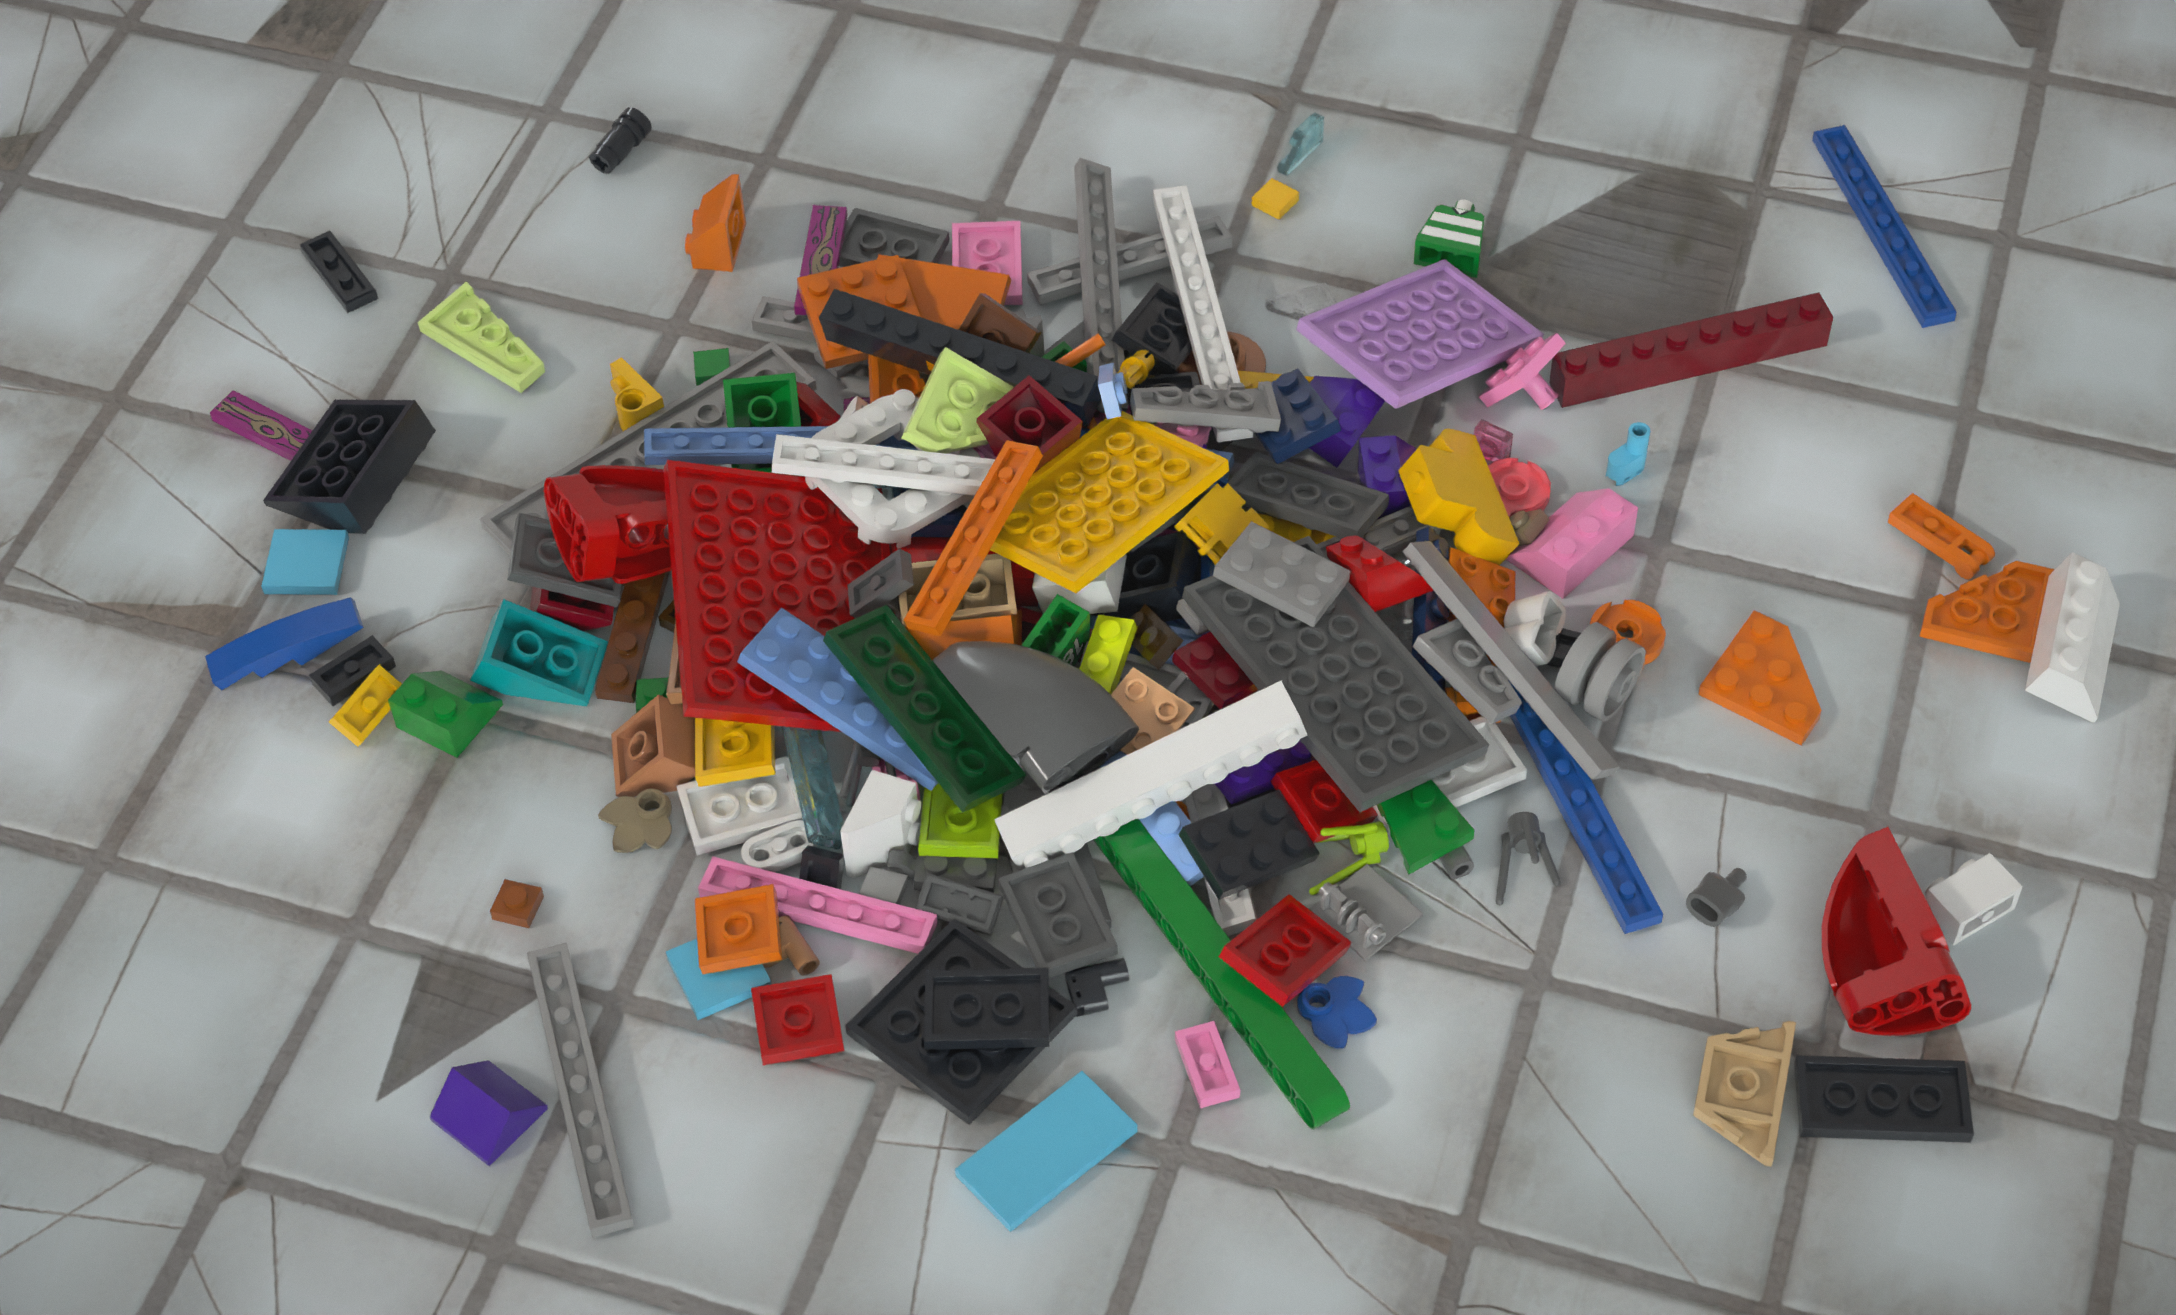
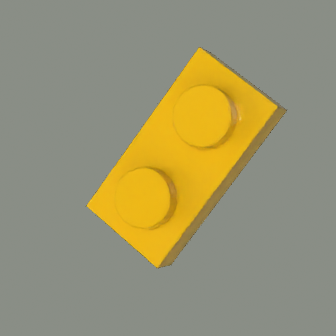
M378 665L329 720V723L358 747L391 710L388 699L402 683L381 665Z

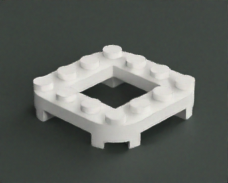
M898 390L892 395L875 400L819 431L812 438L866 445H877L891 436L900 441L919 398L915 397L909 390ZM973 448L946 453L980 457ZM805 476L808 487L811 490L819 487L858 527V538L868 545L873 540L881 543H897V548L905 547L911 544V534L961 505L968 508L974 498V495L911 488L888 501L872 484Z

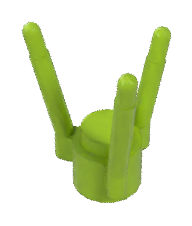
M1381 821L1357 826L1323 828L1320 831L1322 836L1335 837L1318 843L1349 839L1353 853L1355 855L1361 854L1364 858L1309 889V894L1316 895L1325 883L1330 882L1334 885L1359 871L1366 864L1380 863L1379 853L1389 850V839L1384 824Z

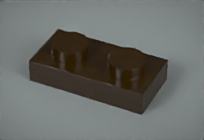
M1145 604L1139 612L1130 617L1137 626L1132 645L1149 663L1159 670L1184 640L1154 610Z

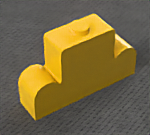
M1446 428L1429 447L1420 445L1398 470L1417 520L1425 525L1455 532L1453 542L1457 550L1501 565L1520 544L1475 435Z

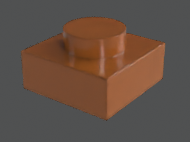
M505 879L490 909L492 920L530 928L544 898L542 888Z

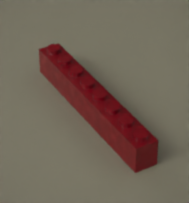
M1820 292L1561 351L1552 358L1549 383L1552 389L1559 395L1557 399L1563 408L1821 348L1828 344L1833 315Z

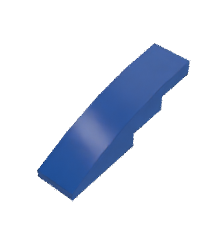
M349 597L312 607L276 620L231 641L206 655L205 658L213 684L220 690H224L251 672L263 678L292 659L302 666L364 627L355 600Z

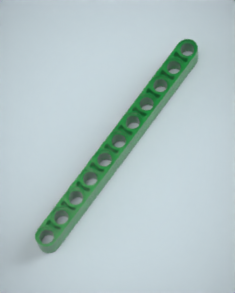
M1134 819L1120 826L1111 835L1099 836L1093 839L1305 1124L1311 1129H1316L1350 1109V1102L1344 1088L1281 1005L1219 958L1224 946L1231 941L1139 819Z

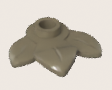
M658 789L643 790L637 797L621 796L607 804L598 814L599 819L616 826L612 842L615 852H633L641 848L645 843L654 849H659L669 840L672 833V826L668 819L672 812L671 801L666 794Z

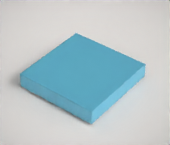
M274 529L261 585L263 593L337 595L349 541L347 530Z
M697 939L665 951L667 960L697 1020L752 998L751 988L772 984L763 964L702 974L699 967Z

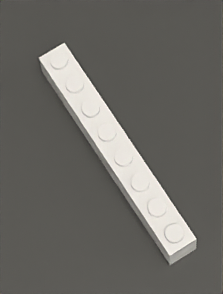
M1279 681L996 818L994 821L1011 859L1020 871L1054 859L1064 853L1076 852L1085 843L1099 836L1111 835L1120 826L1134 819L1146 818L1153 814L1157 808L1171 801L1183 800L1192 791L1206 784L1218 783L1225 779L1229 773L1243 766H1253L1259 763L1264 756L1278 749H1287L1294 746L1301 738L1307 736V733L1282 681Z

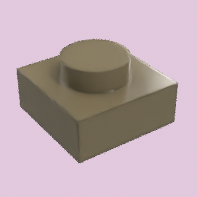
M1542 509L1529 512L1522 510L1509 518L1520 543L1518 546L1532 544L1550 519Z

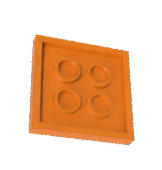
M898 255L797 278V286L825 369L868 360L867 353L826 340L819 316L834 289L920 317Z

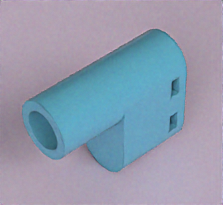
M1636 422L1631 424L1628 429L1627 442L1609 454L1606 476L1616 481V486L1625 484L1644 471L1651 432L1649 426L1645 423Z

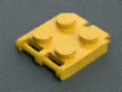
M1217 483L1174 528L1178 532L1183 530L1187 537L1200 548L1198 552L1202 556L1206 554L1216 565L1251 521L1266 529L1269 525L1252 507L1247 512L1241 508L1246 501L1228 483L1223 488Z

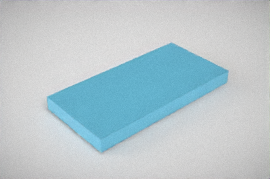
M1081 1071L955 1168V1174L977 1199L1011 1232L1137 1133V1124Z

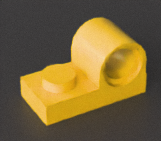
M622 357L610 364L613 378L610 384L616 394L615 405L622 431L627 430L664 407L663 397Z

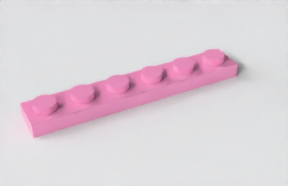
M712 857L698 887L700 897L774 884L777 892L779 917L789 916L794 922L917 954L930 943L938 924L937 914L717 857Z

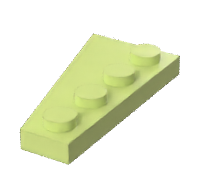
M467 282L418 322L420 332L520 393L545 373L544 363L520 337H515L510 332L509 326L503 319H498L491 312L490 306L483 298L479 299L474 294L473 288Z

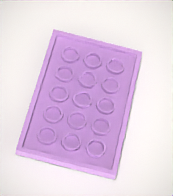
M1445 259L1299 318L1296 329L1312 344L1320 348L1337 364L1344 367L1359 379L1361 383L1368 386L1395 409L1504 362L1517 349L1522 347L1524 350L1539 336L1543 338L1544 336L1541 331Z

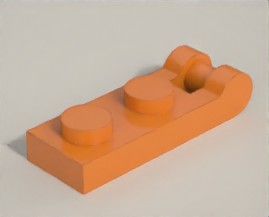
M1914 493L1909 495L1889 514V524L1954 566L1957 574L1964 579L1969 580L1979 572L1980 565L1988 564L1995 557V550L1991 544ZM1964 548L1967 551H1969L1970 555L1964 552L1962 549Z

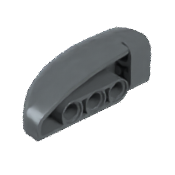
M961 641L951 644L933 659V662L1022 770L1030 775L1045 795L1097 770L1127 745L1139 731V727L1097 681L1066 661L1036 649L1003 642Z

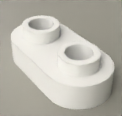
M795 820L753 836L742 846L741 856L743 864L771 872H778L800 863L802 851L807 845L818 848L817 831L809 822ZM798 843H802V844H803V845H801V846H799V847H794L795 844H798ZM760 858H767L766 860H763V861H757V860H759Z

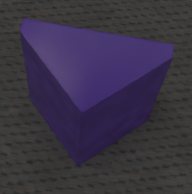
M487 1060L452 1067L429 1117L434 1124L490 1166L548 1110V1106Z

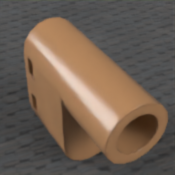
M789 916L779 917V923H781L779 926L782 960L763 963V966L769 968L789 958L800 975L812 973L818 968L820 964L819 959Z

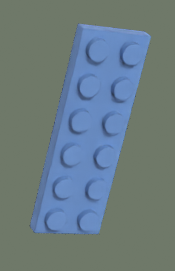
M780 608L740 653L737 662L932 791L938 784L936 779L823 642L825 636L783 608Z

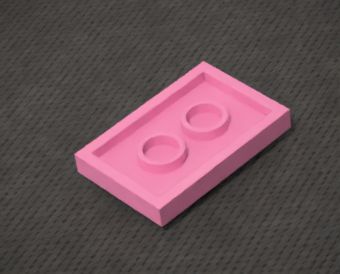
M1021 222L952 223V266L1010 275L1012 281L1004 305H1023Z

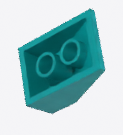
M503 599L491 619L470 681L504 695L586 707L589 704L608 641Z

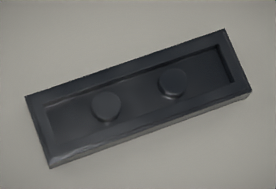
M327 231L299 244L302 254L347 313L378 299L375 288L331 231Z

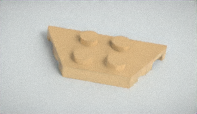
M1793 1021L1783 1022L1781 1028L1761 1032L1759 1027L1742 1030L1738 1034L1724 1033L1708 1036L1693 1116L1763 1165L1772 1167L1796 1027V1022Z

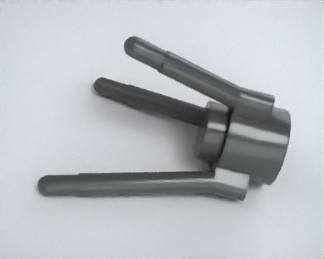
M855 740L840 791V798H847L846 805L848 807L854 805L862 766H877L879 760L882 759ZM885 761L887 774L897 777L895 767Z
M1518 812L1510 816L1507 821L1508 832L1501 835L1503 848L1497 884V905H1502L1504 902L1511 848H1515L1519 853H1529L1534 864L1539 862V849L1554 886H1560L1561 884L1557 869L1546 844L1545 834L1540 832L1538 817L1531 812Z

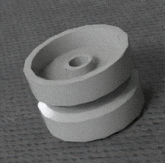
M1598 622L1592 623L1580 634L1566 655L1557 675L1555 690L1564 701L1573 706L1584 701L1586 713L1600 721L1610 720L1633 690L1645 662L1646 650L1628 638L1616 643V634L1613 630Z

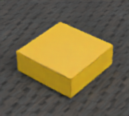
M1273 178L1252 196L1253 207L1278 220L1299 201L1298 191Z

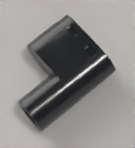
M1124 958L1093 964L1064 973L1071 1002L1077 1005L1076 1017L1109 1010L1104 987L1129 981L1128 968Z

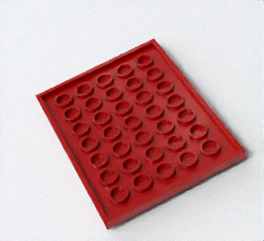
M667 460L663 471L683 716L841 732L737 661L744 648L780 608H783L824 636L828 630L855 619L850 616L848 584L890 556L889 543L871 540V543L868 545L858 538V527L819 487L811 490L805 481V477ZM874 486L883 495L882 487Z

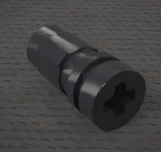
M633 107L626 108L619 118L613 122L612 130L608 131L590 154L589 159L592 165L602 173H611L630 153L632 147L638 146L642 139L650 133L652 126L649 119L638 109Z

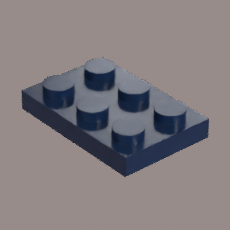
M1297 368L1280 375L1271 382L1281 417L1279 431L1254 433L1276 464H1279L1342 431L1337 418Z

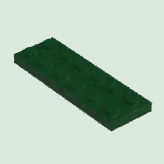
M887 605L826 632L823 642L962 813L1022 784L1026 773L1000 744Z

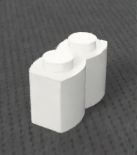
M1552 591L1514 600L1506 610L1504 629L1535 666L1544 665L1554 655L1556 635L1561 632L1564 626L1566 609Z

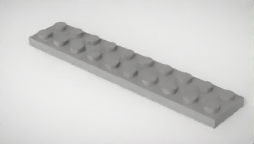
M772 341L549 477L579 474L580 469L584 466L598 465L663 469L665 465H645L644 429L728 428L723 379L795 373L796 381L806 383L813 391L817 390L816 380ZM546 479L480 518L482 528L509 556H511L515 520L519 512L549 520L544 498V482Z

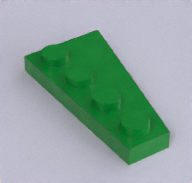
M1432 780L1376 805L1390 828V836L1395 847L1399 848L1403 856V864L1408 875L1474 839L1475 830Z

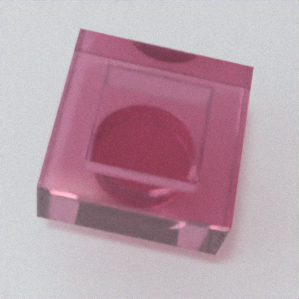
M1481 419L1474 428V435L1477 438L1485 460L1494 462L1511 458L1513 433Z

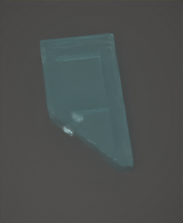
M1314 112L1293 132L1289 144L1293 145L1290 153L1279 162L1277 172L1288 176L1323 142V116Z

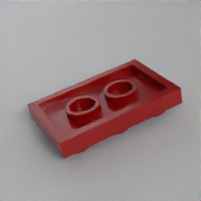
M1288 894L1227 943L1219 958L1283 1007L1345 955L1352 942Z

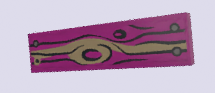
M813 205L800 277L839 267L848 217L847 207ZM797 287L794 303L795 315H807Z
M234 390L210 412L212 421L289 461L293 459L313 431Z

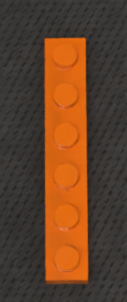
M1006 440L906 614L904 622L909 629L937 636L942 635L1042 459L1043 455L1038 446Z

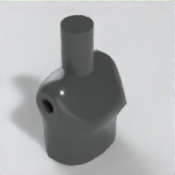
M1735 868L1726 878L1715 872H1708L1698 887L1686 899V907L1689 912L1705 925L1711 927L1720 925L1726 917L1736 912L1745 901V895L1738 888L1747 879L1745 871L1741 868Z

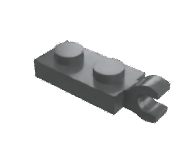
M890 850L887 866L889 871L908 875V879L914 880V890L922 889L926 874L929 873L994 893L998 858L919 856V851L918 857L915 858L901 850Z

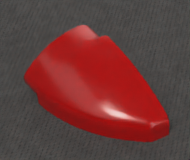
M616 465L584 466L580 469L579 474L546 478L544 482V498L551 529L561 557L575 581L584 582L612 578L615 583L624 584L672 570L663 469Z
M1885 827L1862 837L1852 848L1832 883L1821 925L1824 968L1848 1026L1856 1032L1871 1035L1902 1036L1938 1030L1964 1020L1971 1011V1002L1963 979L1949 954L1950 950L1943 932L1889 827Z

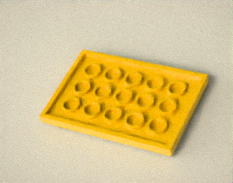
M1122 411L1120 417L1105 418L1032 474L990 550L1074 593H1078L1228 473V459L1148 422L1135 421L1132 415Z

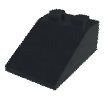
M1184 531L1154 537L1132 552L1130 550L1126 553L1127 557L1117 612L1090 614L1093 616L1105 615L1130 619L1133 614L1139 612L1146 604L1165 622L1182 619L1183 617L1176 608L1178 601L1183 599L1184 587L1201 581V554L1198 552L1197 547Z

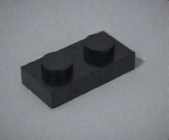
M372 635L311 673L309 677L312 685L333 707L352 695L378 665H381L386 671H390L396 667L392 655Z

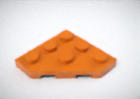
M2014 561L2005 565L2003 571L1992 576L1982 575L1960 585L1959 590L1946 596L1939 594L1928 599L1919 637L2031 663L2049 575L2054 569Z
M1755 610L1704 679L1698 694L1801 746L1818 723L1822 711L1788 626Z

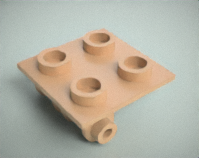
M1134 667L1111 694L1139 727L1136 736L1120 750L1126 755L1178 731L1195 710L1193 706Z

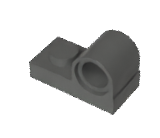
M898 549L848 584L850 616L858 618L887 605L895 616L900 619L899 595L914 585L910 553Z

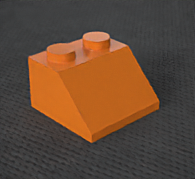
M739 174L730 175L703 195L699 209H695L693 212L692 234H687L685 240V252L691 256L693 269L733 272L746 227Z

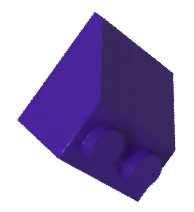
M1314 376L1310 382L1311 386L1337 418L1342 431L1309 448L1338 468L1385 403V400L1358 379Z
M1396 435L1359 438L1357 468L1360 485L1389 494L1388 507L1378 519L1411 506L1398 470L1417 448Z

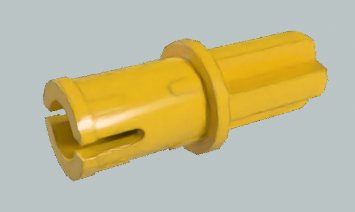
M1139 350L1122 362L1117 373L1123 372L1126 387L1132 389L1135 385L1141 384L1146 380L1148 372L1153 369L1155 365L1154 356L1150 354L1148 358L1144 357L1148 353L1147 350Z

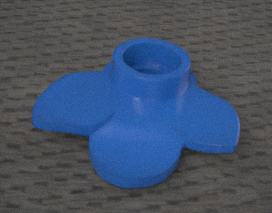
M1337 976L1326 984L1312 983L1300 992L1297 998L1298 1012L1304 1019L1311 1022L1313 1034L1319 1041L1333 1048H1345L1348 1041V1033H1363L1377 1024L1375 1014L1358 1000L1364 987V981L1350 976ZM1313 1003H1321V1004L1324 1005V1006H1323V1007H1314V1006H1311V1004H1313Z

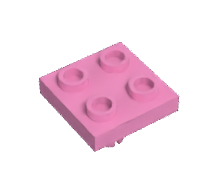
M1555 333L1545 340L1539 336L1524 350L1522 347L1517 349L1512 356L1505 360L1508 366L1504 370L1502 368L1497 370L1485 381L1488 387L1479 396L1481 401L1487 407H1490L1524 388L1537 403L1540 410L1548 407L1559 395L1549 386L1539 372L1566 344L1558 333Z

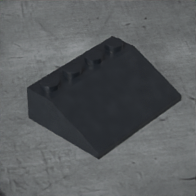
M335 399L266 495L263 502L268 507L330 530H347L348 533L366 534L374 525L384 506L391 500L399 484L408 475L410 468L421 452L425 450L427 443L436 430L416 400Z

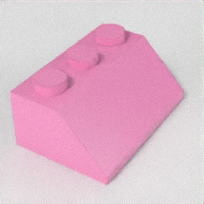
M1610 488L1576 493L1549 517V522L1532 544L1516 547L1506 560L1564 599L1634 536L1638 507Z

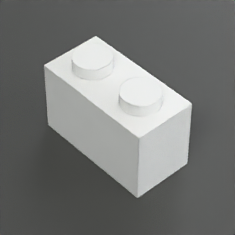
M1989 853L1977 861L1975 859L1966 861L1950 877L1946 879L1940 877L1933 881L1925 891V899L1944 937L1954 946L2014 910L2023 886Z

